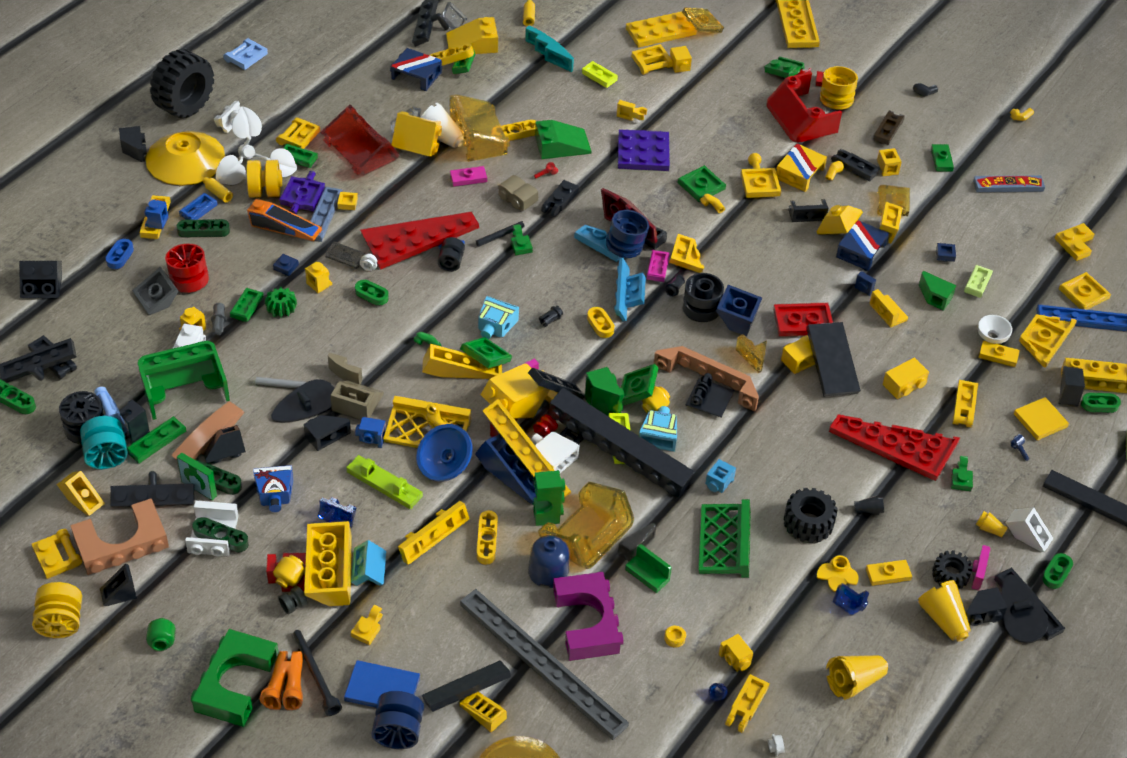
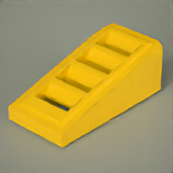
M480 692L467 696L460 702V706L489 732L494 731L507 719V711ZM473 699H477V701L472 706L469 705V703ZM481 703L483 704L478 710L475 709ZM486 708L489 709L485 714L482 713Z

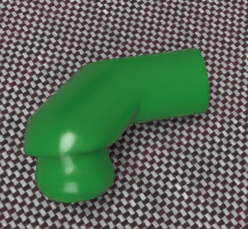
M418 332L414 337V341L419 345L425 341L429 345L442 346L433 335L424 332Z

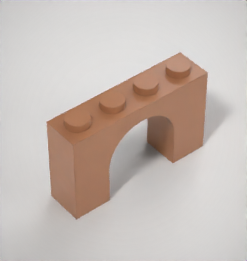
M152 499L131 505L138 530L130 540L124 543L109 544L102 541L97 536L91 519L70 525L87 575L98 573L104 569L119 566L130 560L139 559L145 555L169 548L167 535Z

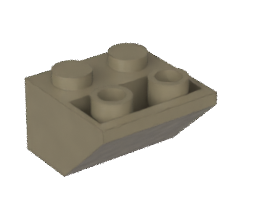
M339 381L331 394L332 411L362 420V417L370 418L384 392L351 381Z

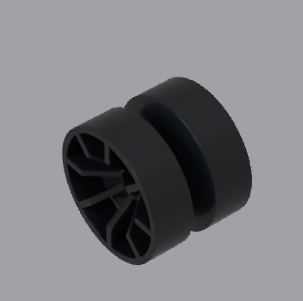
M697 273L690 276L685 283L682 306L684 314L696 322L715 320L719 316L716 310L724 293L723 282L717 276L709 273Z

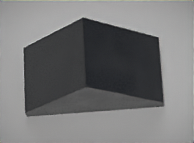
M1063 366L1058 404L1079 406L1085 388L1083 369Z
M124 564L100 588L103 606L137 599L129 564Z

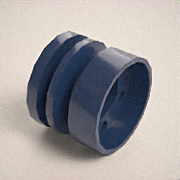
M622 210L615 213L606 238V246L609 251L622 258L638 256L645 243L649 222L643 215L632 210Z

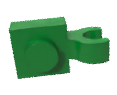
M520 224L513 225L514 237L511 238V245L515 256L533 253L529 236H523Z
M960 456L957 469L953 468L951 473V489L972 490L973 471L967 470L968 456Z

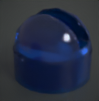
M713 683L709 687V696L715 701L723 700L728 694L727 687L722 683Z

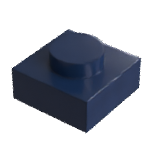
M937 243V260L955 262V244Z
M282 254L273 264V270L290 276L298 267L299 262L295 258Z
M861 271L857 275L855 288L870 296L872 291H874L876 279Z

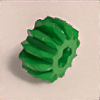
M280 287L278 290L273 288L272 292L267 293L265 306L268 313H272L273 317L277 315L281 318L283 315L289 317L290 313H294L297 299L294 292L290 291L289 288L282 289Z

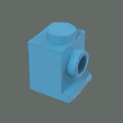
M718 459L706 476L705 484L709 490L723 493L728 485L734 481L736 467Z

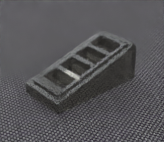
M651 523L621 541L618 546V555L628 562L636 556L639 544L646 547L655 538L656 524Z

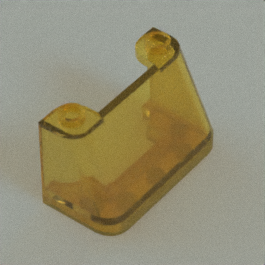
M457 94L450 95V117L455 123L457 122L463 136V145L467 147V161L507 155L508 147H510L509 138L505 137L495 114L494 105H491L489 101Z
M588 482L580 490L579 502L581 507L558 529L555 524L546 523L538 530L540 537L547 535L556 536L566 542L569 548V560L585 569L593 567L634 523V514L625 491L593 482Z

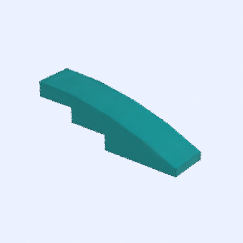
M530 25L526 28L525 41L535 45V51L545 55L546 61L569 72L573 71L574 57L563 46Z

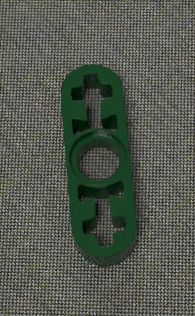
M224 219L181 220L176 225L178 235L185 238L225 237L230 233L229 222ZM200 227H208L206 230L199 229Z
M197 460L213 470V475L220 476L218 480H214L217 490L229 495L238 494L242 490L241 478L238 475Z
M205 517L197 518L192 524L196 537L228 541L229 550L234 552H243L249 546L248 536L243 531ZM218 532L226 533V535L222 538H217L215 536V534Z

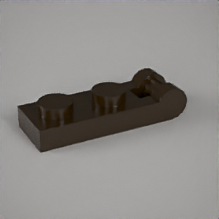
M889 110L876 130L873 140L889 145L900 125H902L905 115H897Z

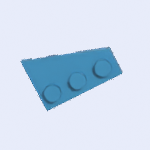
M584 225L575 232V239L610 259L618 262L622 258L613 254L607 248L606 238L608 234H606V231Z

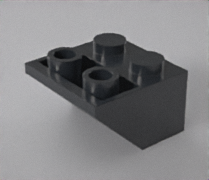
M19 261L20 298H59L62 283V261Z

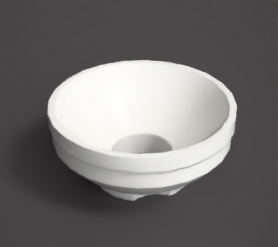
M987 315L979 321L978 333L985 341L1000 344L1010 338L1012 326L1008 320L1001 316ZM989 333H994V334H996L998 337H997V338H991V337L988 336V334H989Z

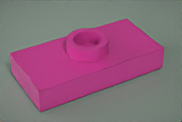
M484 166L450 170L453 187L487 182Z
M652 250L646 280L665 281L670 257L669 252Z
M983 545L978 560L973 562L972 572H975L971 589L979 590L981 588L991 549L989 546Z

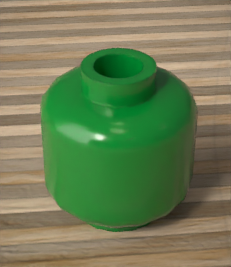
M165 618L151 621L147 627V644L156 651H164L170 648L175 641L176 628L174 623Z

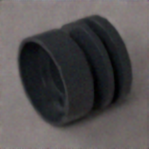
M74 392L66 396L59 405V414L67 439L82 445L80 436L82 425L94 417L104 416L102 403L99 397L92 392Z

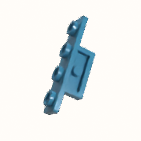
M620 258L619 266H617L618 279H616L617 292H615L616 305L614 310L616 315L624 322L627 321V308L644 304L646 277L644 273L629 276L630 269L624 258Z

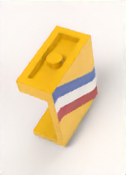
M796 144L778 164L776 170L778 180L806 192L809 188L810 178L818 169L821 171L825 169L827 156Z

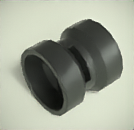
M299 586L292 588L289 593H283L278 596L281 607L288 615L293 613L295 608L308 604L307 598Z

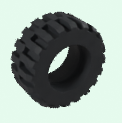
M178 49L170 52L169 55H165L162 58L163 60L156 65L157 68L153 71V78L150 80V94L157 107L175 117L185 118L199 112V109L205 106L204 103L209 100V95L213 91L214 72L206 59L189 50Z

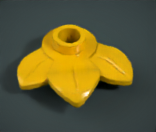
M839 555L834 557L830 563L822 564L817 571V579L828 580L829 588L836 593L843 591L847 583L850 585H857L858 574L850 567L849 560L845 556Z

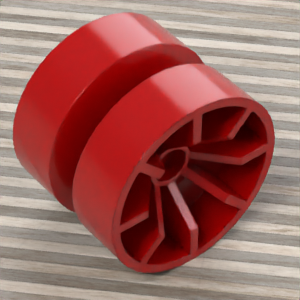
M189 243L180 244L171 248L166 253L165 261L168 275L179 292H195L206 286L209 281L205 253L200 246Z

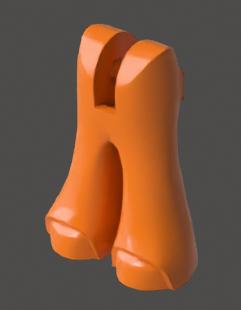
M280 651L278 653L270 682L260 695V702L266 708L280 710L282 700L286 710H297L302 706L301 670L303 658L301 651H293L291 661H288L287 651ZM288 677L286 689L283 694L285 679Z

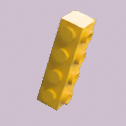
M1065 358L1061 368V377L1063 366L1081 368L1084 374V389L1127 393V364Z

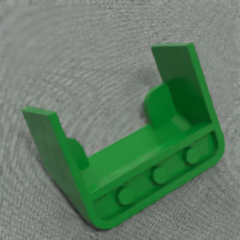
M211 341L197 342L144 355L138 360V368L153 420L157 419L154 405L165 400L166 389L202 380L204 386L208 389L222 388L226 401H230L227 379L216 347Z

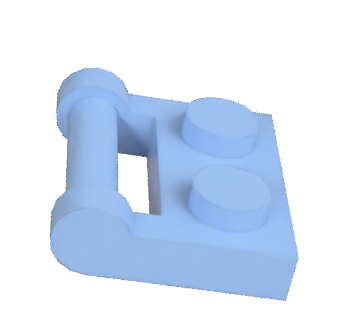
M247 38L240 46L231 52L225 53L223 58L227 63L232 62L246 70L267 55L268 52L267 48Z
M105 387L96 388L94 393L102 403L106 413L105 416L117 418L122 423L125 434L128 428L122 416H120L116 403Z

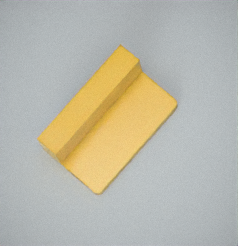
M885 202L879 229L889 232L888 243L891 244L899 230L902 207Z
M879 289L872 291L869 304L890 328L908 320V316L889 295H883Z

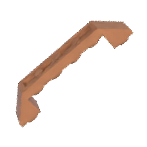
M683 346L657 350L655 352L654 364L659 369L670 373L678 363L701 375L709 373L712 375L713 380L740 391L738 404L753 411L757 409L759 396L750 376Z

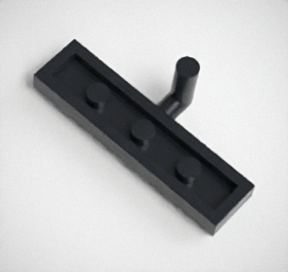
M424 0L421 4L412 40L415 47L429 42L433 22L438 20L444 30L450 28L444 17L440 13L436 14L438 0Z
M69 338L1 363V380L8 383L32 374L37 380L42 381L44 379V369L77 357L74 341Z
M150 471L148 474V485L110 486V506L129 507L148 499H152L154 506L194 505V484H157L160 478L159 474L155 471Z

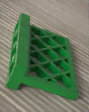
M742 499V504H702L699 574H741V578H749L750 499ZM706 511H715L718 514L711 519L706 515ZM729 511H738V514L732 519L726 515ZM721 517L728 521L722 527L715 523ZM712 525L717 531L709 535L705 530ZM731 525L737 529L732 535L725 531ZM722 533L727 539L719 543L715 538ZM712 542L717 547L709 552L704 546ZM733 542L737 547L730 552L725 546ZM720 550L727 554L721 560L714 556ZM710 558L716 563L712 567H704V563ZM731 558L736 562V566L727 567L724 563Z

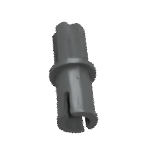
M222 303L213 305V315L211 316L212 333L217 334V336L223 332L224 323L226 322L224 315L225 305Z

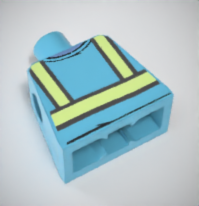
M487 296L478 318V329L481 331V336L490 339L492 335L500 338L504 337L518 322L519 307Z
M661 406L658 411H649L639 436L659 449L675 452L677 416L669 414L670 409L666 406Z

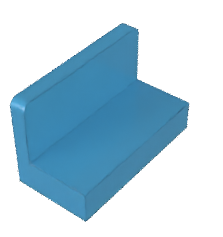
M369 540L355 547L351 583L358 586L370 580L379 586L383 585L386 550Z

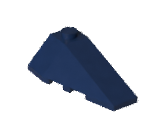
M500 434L485 440L476 451V457L486 470L533 505V498H536L534 477Z

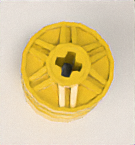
M842 66L826 69L823 73L820 92L822 104L832 109H846L852 106L858 75L853 70Z
M51 582L39 587L35 595V610L32 620L33 629L38 634L50 638H65L75 634L80 625L81 591L76 586L63 582Z

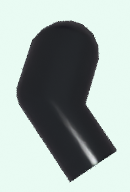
M916 83L913 85V91L925 97L937 93L938 87L936 85L928 87L922 83Z

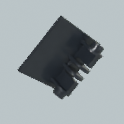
M706 373L701 378H698L685 405L722 418L734 390L713 383L712 375Z

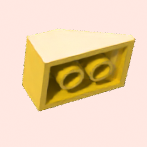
M494 17L477 18L446 33L448 49L463 44H471L475 54L498 53V34Z

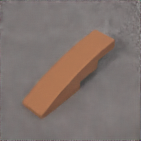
M227 402L201 423L171 456L177 460V456L182 452L196 460L200 454H204L218 430L234 426L245 412L232 402Z

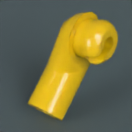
M841 161L831 163L825 178L833 181L836 173L843 170V163Z

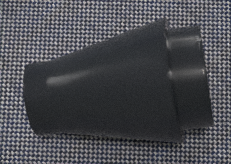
M876 495L860 501H854L855 513L872 515L884 513L883 497Z

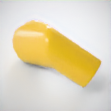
M1028 108L1023 113H1019V109H1012L1010 117L1013 120L1026 121L1034 114L1032 108Z
M704 194V197L700 199L704 206L710 203L718 213L725 211V207L720 200L710 194Z
M429 404L426 407L429 422L435 427L446 424L441 419L439 407L436 404Z

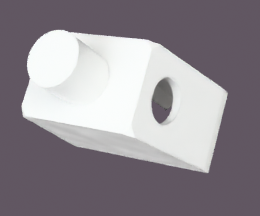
M551 432L545 438L539 434H535L531 438L533 444L555 471L559 470L561 473L579 458V445L556 432Z

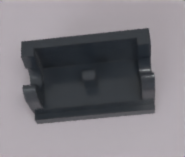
M821 199L822 204L806 206H796L795 201L790 200L791 205H789L788 210L791 222L823 221L829 209L826 200Z
M132 399L128 405L120 410V416L129 412L125 419L128 426L125 439L130 437V445L150 432L146 410Z

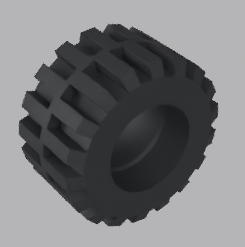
M803 488V491L799 489L795 494L792 493L790 495L783 520L784 526L787 527V532L793 534L792 537L795 539L800 538L802 542L806 540L809 543H813V541L818 543L822 541V538L827 539L831 535L838 509L835 506L836 502L831 500L829 494L825 495L824 491H817L816 488H812V490ZM804 513H810L817 517H809L806 516Z

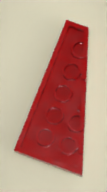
M471 211L361 229L360 231L372 255L376 257L377 264L381 270L442 244L446 238H457L480 227Z
M840 414L837 415L829 428L830 433L934 481L938 479L960 441V437L953 436L952 439L943 437V434L935 433V435L924 433L922 430L903 426L881 425L882 422L876 421L873 424L863 422L861 418Z

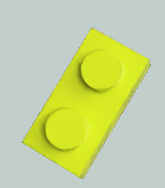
M594 61L582 68L583 75L606 88L615 83L618 75Z

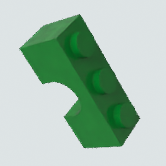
M559 470L535 472L534 488L536 498H533L535 525L560 524V516L564 515L565 479L560 477Z

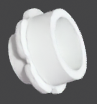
M366 254L361 257L360 266L366 271L375 270L377 259L372 254Z
M772 734V739H768L770 753L775 752V755L778 756L779 753L785 752L783 738L781 735L775 736Z

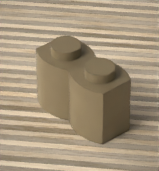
M512 175L498 185L500 198L510 202L516 209L524 211L538 201L537 189L525 183L516 175Z

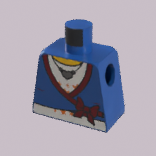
M292 465L253 469L260 504L262 506H269L271 512H279L281 504L290 503L293 486Z

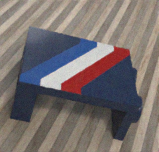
M406 48L390 66L391 79L395 80L400 73L419 78L420 89L427 91L442 73V60Z
M857 220L839 243L836 258L869 271L872 266L873 257L879 248H885L889 233Z

